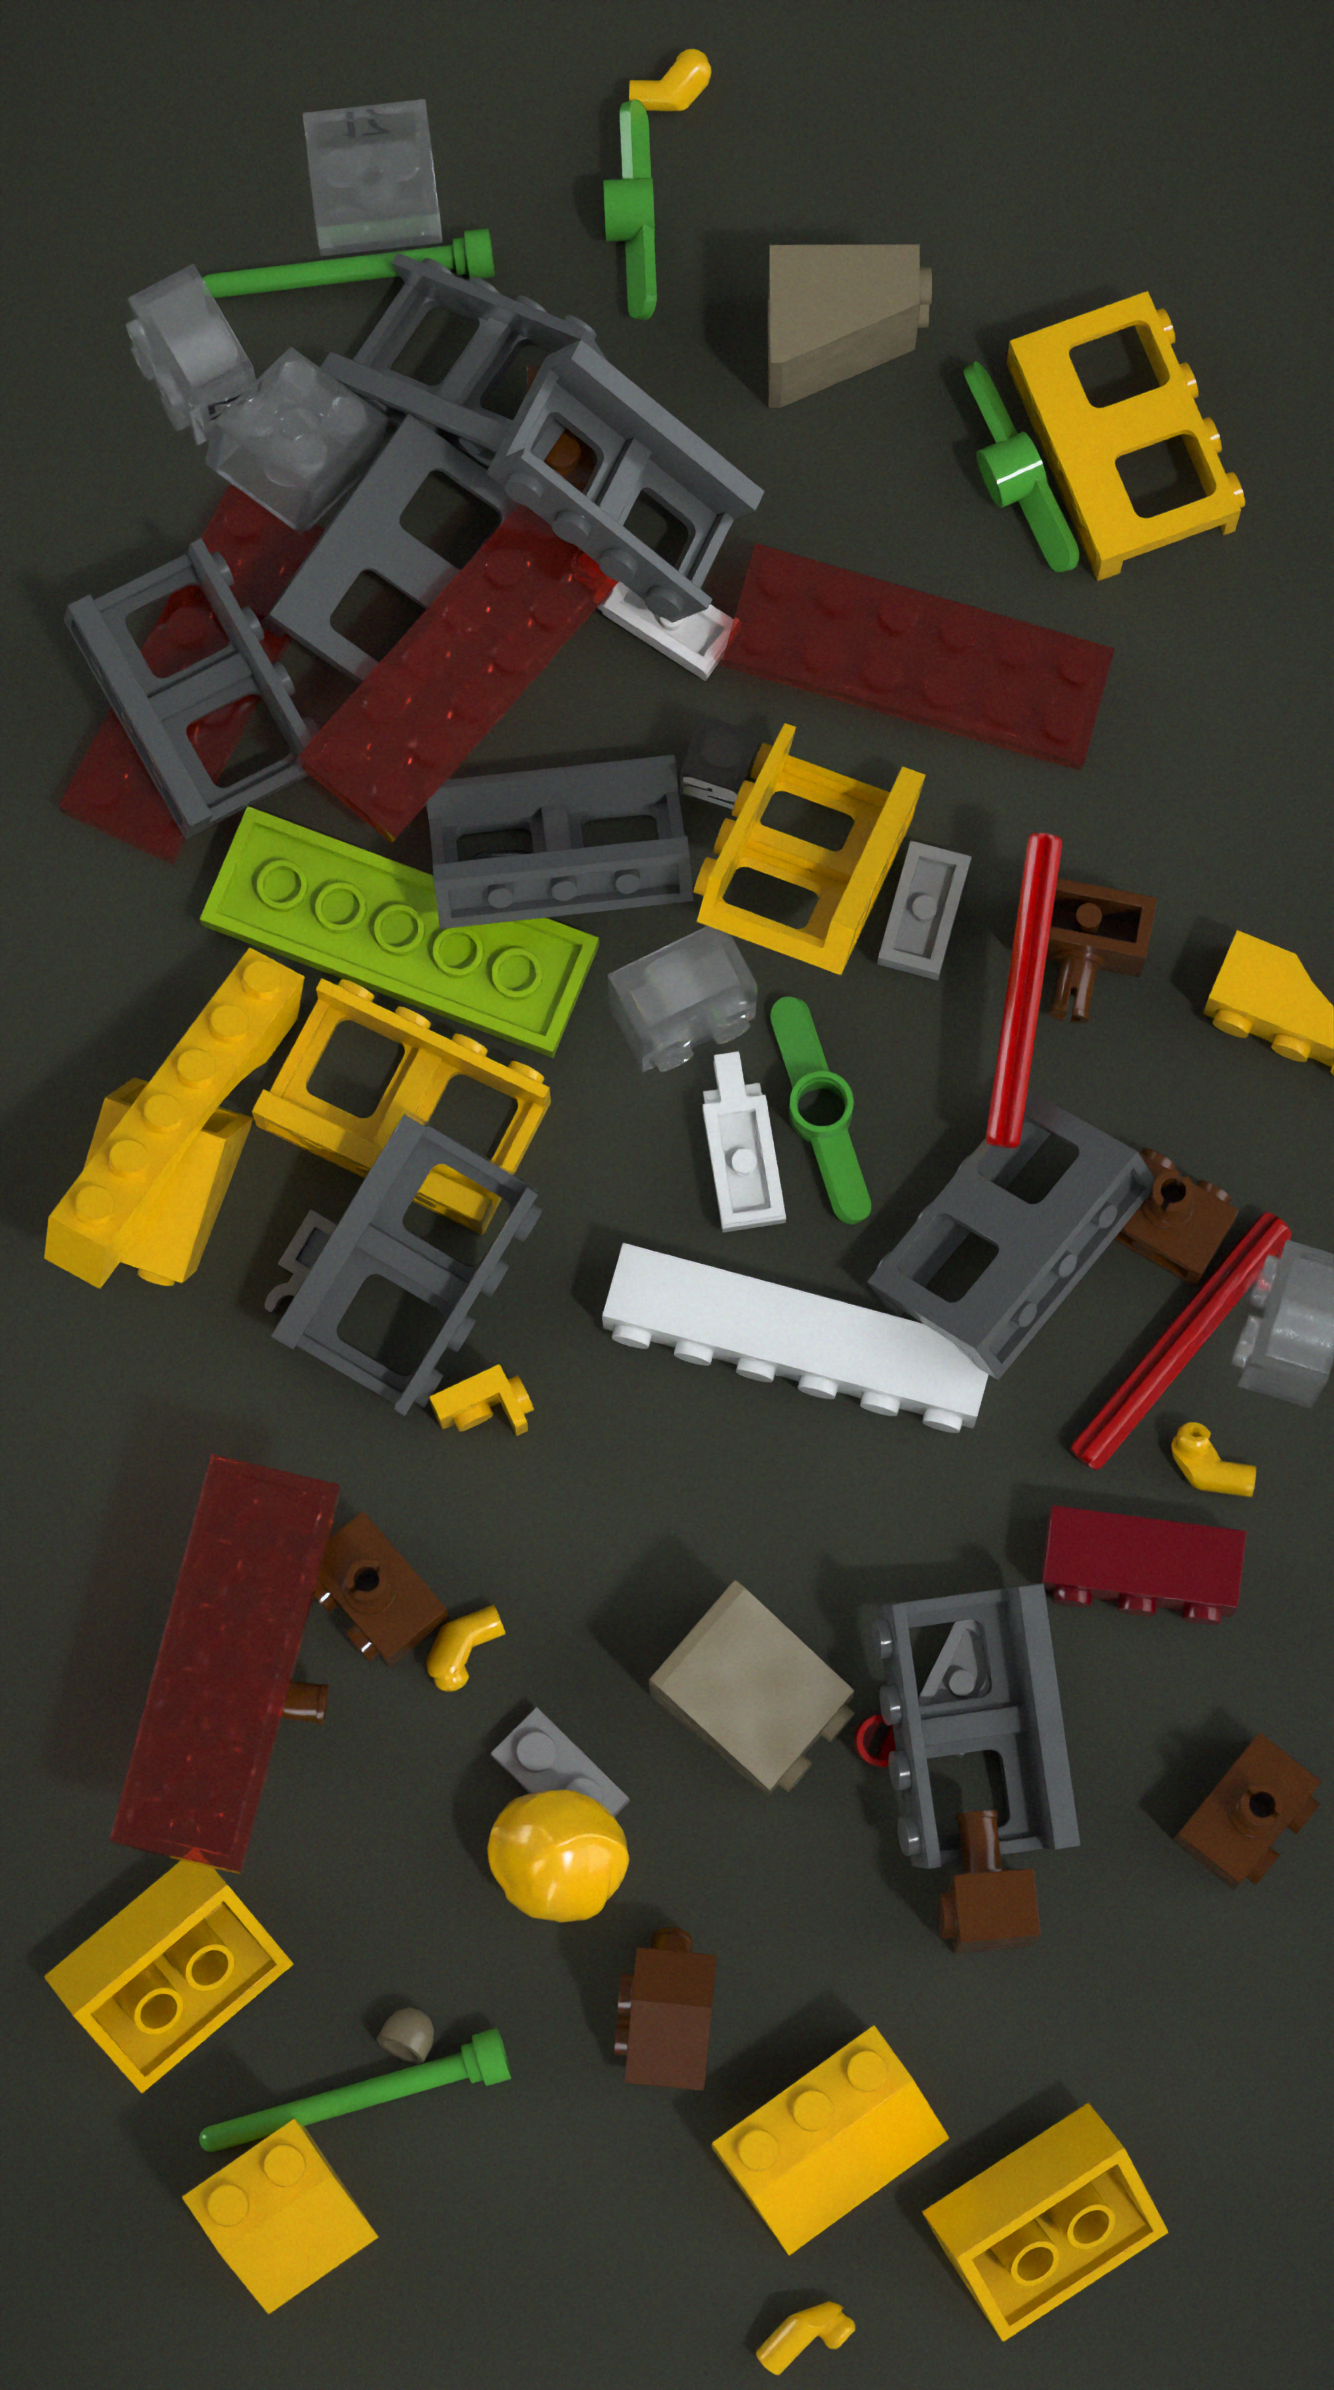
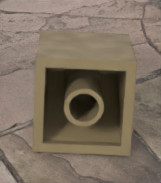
M920 244L770 245L767 292L768 408L784 407L915 350L917 329L929 327V305L932 303V267H920Z
M737 1580L732 1582L649 1679L650 1697L768 1798L778 1786L789 1792L813 1764L805 1756L810 1748L821 1736L831 1743L855 1714L847 1706L853 1699L855 1690Z

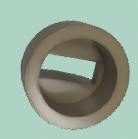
M408 2007L394 2012L385 2021L376 2040L384 2050L393 2056L419 2065L424 2063L433 2045L434 2028L430 2018L420 2009Z

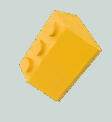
M195 1848L48 1972L44 1978L75 2019L142 2094L294 1964L201 1852Z
M873 2025L712 2142L711 2147L787 2255L790 2256L946 2142L949 2136L911 2075L875 2025Z
M1089 2102L922 2211L948 2259L1002 2342L1169 2233L1125 2148Z

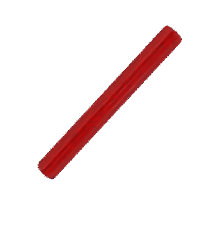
M1032 833L1028 838L986 1132V1142L988 1145L1004 1149L1017 1148L1021 1141L1063 844L1060 837L1046 833Z
M1264 1212L1258 1217L1072 1443L1070 1449L1082 1464L1095 1471L1105 1465L1290 1240L1292 1232L1283 1220L1269 1212Z

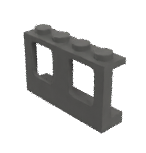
M398 253L391 263L404 280V286L355 358L350 360L330 352L318 369V373L341 404L394 427H397L408 414H411L472 460L490 466L513 420L486 410L484 406L523 348L535 345L554 353L572 343L583 340L605 360L607 359L595 342L596 332L581 319L572 315H566L564 319L547 313L542 306L528 297L518 296L516 300L501 295L491 284L478 277H471L467 281L454 276L445 266L433 259L425 258L422 262ZM441 307L480 323L477 332L440 384L429 386L391 370L393 362L431 309ZM548 415L530 451L544 461L566 427L554 417Z
M583 340L572 343L545 357L486 474L504 487L506 494L512 500L529 507L552 526V530L559 538L568 543L575 544L598 563L599 568L605 575L622 582L645 601V605L651 612L668 619L671 623L708 609L712 598L700 588L733 521L756 511L765 492ZM548 415L558 420L596 453V466L582 493L530 451ZM640 491L646 492L684 523L688 529L687 542L674 567L623 527Z
M408 414L397 425L262 619L260 625L279 639L287 633L376 698L371 705L382 712L395 699L404 705L426 675L417 667L428 651L431 649L439 655L459 628L460 624L453 620L452 616L465 599L473 605L489 585L494 574L487 570L486 567L496 552L500 550L505 555H508L524 534L528 524L520 518L527 509V506L512 500L506 494L504 487L486 474L487 470L411 414ZM438 470L445 473L493 508L499 515V520L464 570L450 564L406 532L400 525L399 518L401 513L431 471ZM365 570L373 571L426 609L431 616V619L395 670H390L337 633L330 625L331 614L360 572Z
M202 538L190 543L186 554L95 600L89 594L69 604L64 618L65 624L184 839L317 772L323 760L320 751L325 749L324 739L314 720L309 715L301 718L290 698L291 695L295 694V689L286 669L279 660L271 663L259 641L264 639V632L255 613L248 605L240 608L229 587L234 585V579L225 559L218 551L210 554ZM190 585L197 586L205 594L229 638V644L219 652L167 678H158L151 672L128 631L126 619L129 615ZM249 694L258 695L265 702L289 746V754L282 760L229 787L220 788L209 777L187 737L186 729L190 724Z
M675 755L424 782L440 929L694 901L688 838L684 832ZM636 815H650L656 819L658 840L584 848L582 826L588 821ZM519 828L528 830L532 835L534 852L532 854L458 861L457 840L463 835Z
M1028 1089L1019 1146L1014 1149L998 1148L988 1145L985 1138L974 1153L963 1160L955 1176L936 1199L921 1211L917 1222L894 1250L883 1257L877 1270L867 1282L891 1314L901 1317L906 1312L967 1350L982 1371L999 1380L1152 1193L1155 1178L1138 1151ZM1050 1134L1079 1150L1077 1159L1041 1202L1028 1204L1005 1190ZM973 1232L998 1247V1255L961 1300L954 1303L947 1302L927 1290L925 1286L966 1236Z
M406 1110L271 1337L293 1350L295 1346L305 1350L394 1403V1410L404 1416L413 1402L424 1408L444 1375L434 1369L444 1350L448 1347L457 1353L477 1320L468 1315L467 1312L479 1292L491 1297L508 1270L510 1264L500 1258L511 1239L515 1237L524 1243L540 1217L543 1209L533 1204L539 1194V1189ZM438 1164L448 1165L505 1199L509 1204L510 1213L482 1260L476 1265L464 1264L412 1233L403 1224V1216L430 1170ZM369 1275H382L439 1309L443 1314V1325L415 1371L410 1374L403 1375L342 1340L337 1333V1326Z
M1044 1584L1021 1585L876 1606L878 1620L871 1622V1643L876 1658L878 1660L883 1659L887 1685L880 1688V1708L886 1725L893 1726L896 1751L889 1753V1773L894 1789L902 1791L905 1816L898 1819V1838L904 1856H911L912 1867L930 1869L942 1867L941 1864L962 1861L959 1833L937 1836L927 1759L982 1750L994 1751L1000 1761L1007 1811L1005 1822L998 1827L1001 1855L1044 1848L1062 1849L1081 1846ZM974 1620L979 1624L982 1632L989 1680L987 1693L978 1698L919 1706L908 1628Z

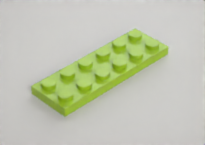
M249 806L245 810L200 917L203 927L341 979L354 982L365 988L551 1058L555 1056L599 947V937L548 918L440 929L433 875Z

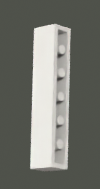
M626 1243L622 1244L602 1315L603 1329L613 1331L612 1339L621 1344L641 1349H648L650 1341L674 1347V1356L690 1363L709 1366L711 1365L712 1358L736 1364V1373L749 1379L773 1382L774 1375L799 1381L798 1389L806 1394L824 1399H835L836 1393L840 1392L862 1398L860 1406L866 1410L887 1416H897L899 1409L924 1415L923 1424L950 1433H959L961 1426L974 1429L989 1375L978 1367L967 1350L923 1323Z

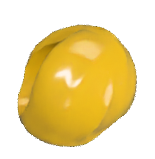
M567 1789L543 1790L518 1797L509 1802L493 1824L487 1847L490 1869L497 1882L503 1888L508 1901L529 1917L559 1923L586 1920L597 1915L603 1909L606 1901L619 1888L629 1865L627 1840L624 1831L612 1813L602 1802L581 1792Z

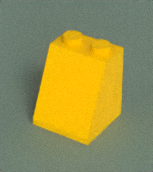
M134 1077L105 1097L84 1169L147 1086L148 1081ZM218 1106L169 1177L134 1244L120 1261L121 1263L139 1268L137 1272L139 1277L163 1286H173L175 1281L183 1283L197 1271L253 1121L252 1117Z
M295 2118L182 2196L219 2254L268 2314L274 2312L379 2238L307 2129Z

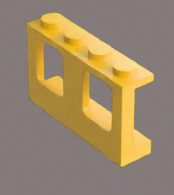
M1148 291L1018 337L1009 342L1006 365L1097 581L1119 574L1124 560L1220 526L1223 536L1235 532L1241 513L1240 508L1245 506L1243 490L1234 472L1225 473L1217 453L1222 451L1217 428L1210 417L1202 419L1194 401V398L1198 397V387L1194 374L1188 363H1178L1171 344L1175 343V333L1171 320L1164 308L1155 309ZM1134 325L1160 387L1104 408L1093 407L1085 395L1069 357V351L1075 346ZM1181 434L1207 497L1151 518L1139 517L1133 509L1115 466L1116 459L1122 455Z
M784 723L774 745L763 742L759 749L750 776L756 782L744 780L732 811V816L737 817V820L725 818L713 849V854L718 855V859L707 856L704 860L694 887V893L704 896L697 922L842 975L910 826L926 775L902 766L891 792L882 790L788 755L796 727ZM778 791H785L851 816L855 822L843 848L839 851H831L762 825L760 820L772 795ZM741 867H749L815 892L819 900L807 925L802 929H795L726 903L723 900V896L735 871Z
M321 978L316 988L318 1000L270 1092L263 1089L252 1110L256 1126L358 1176L366 1178L406 1110L428 1122L450 1079L455 1075L463 1074L516 1100L518 1109L492 1158L493 1162L515 1174L551 1104L550 1087L542 1084L545 1079L544 1076L520 1062L511 1061L509 1066L506 1067L485 1057L488 1050L464 1035L454 1034L451 1040L429 1030L431 1023L425 1017L410 1009L398 1006L395 1012L389 1011L373 1003L374 995L354 982L341 979L337 986ZM345 1020L354 1021L401 1044L405 1049V1054L374 1114L368 1118L356 1117L311 1095L306 1088L337 1025ZM438 1164L430 1170L412 1202L483 1235L502 1198L448 1165Z

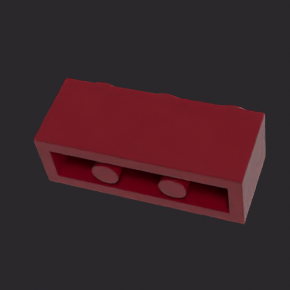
M1052 1505L1048 1515L1040 1584H1044L1045 1593H1053V1603L1063 1606L1088 1608L1091 1607L1092 1599L1118 1602L1117 1611L1124 1614L1155 1616L1157 1608L1182 1611V1620L1186 1622L1219 1625L1221 1623V1616L1232 1617L1238 1609L1247 1531Z

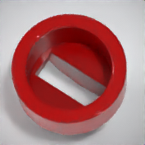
M873 1714L863 1719L857 1726L854 1734L855 1750L866 1763L878 1767L889 1766V1753L896 1751L893 1726L887 1725L889 1728L880 1743L876 1756L868 1753L867 1750L880 1723L886 1725L882 1714Z

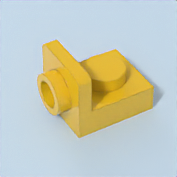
M500 1364L430 1396L431 1407L442 1430L454 1424L458 1431L473 1428L490 1419L494 1415L490 1407L501 1403L516 1436L528 1431V1423L524 1414L534 1410L519 1376L516 1375L507 1380Z

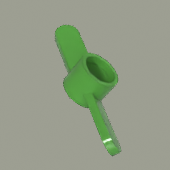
M634 99L622 103L620 107L623 179L603 180L606 242L625 241L628 312L634 319L648 320L652 316L657 302L653 178H651L648 116L643 104L639 100Z
M975 361L963 369L964 376L996 442L978 450L976 453L978 466L986 488L999 508L1017 501L1019 502L1049 566L1054 571L1064 572L1072 570L1078 564L1079 549L1047 483L1044 466L1037 449L1027 433H1017L990 375L979 362Z
M783 997L773 1005L770 1017L793 1087L790 1095L789 1120L796 1134L812 1144L835 1215L842 1222L854 1225L868 1217L871 1212V1200L848 1133L853 1113V1093L848 1083L842 1077L829 1072L807 1004L799 998ZM815 1089L829 1090L842 1100L845 1111L841 1119L829 1126H815L805 1121L799 1114L798 1102L800 1098L807 1092Z

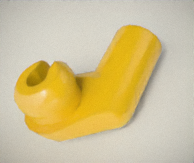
M687 49L681 52L677 57V61L661 80H630L629 101L639 100L646 111H684L709 83L712 71L708 58L697 49Z
M1197 1422L1183 1424L1172 1440L1171 1449L1173 1459L1189 1483L1201 1491L1252 1498L1256 1479V1466L1222 1461L1209 1441L1211 1433L1206 1426Z
M494 1604L450 1621L440 1628L426 1659L427 1673L434 1677V1683L440 1690L452 1692L462 1688L469 1679L465 1664L472 1647L506 1634Z
M827 2301L790 2315L756 2350V2356L766 2369L775 2375H780L817 2336L824 2341L829 2349H838L855 2331V2323L842 2312L843 2306Z

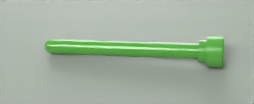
M489 228L464 231V237L453 238V245L208 274L200 281V291L205 297L214 299L397 277L400 275L391 262L398 253L422 262L425 258L433 259L441 263L448 270L456 269L457 275L469 274L470 278L478 277L480 279L495 277Z
M498 2028L472 2035L473 2042L461 2045L462 2052L208 2126L200 2133L199 2143L205 2151L217 2152L268 2137L294 2118L303 2126L466 2078H470L472 2084L484 2080L486 2086L512 2079L511 2070Z

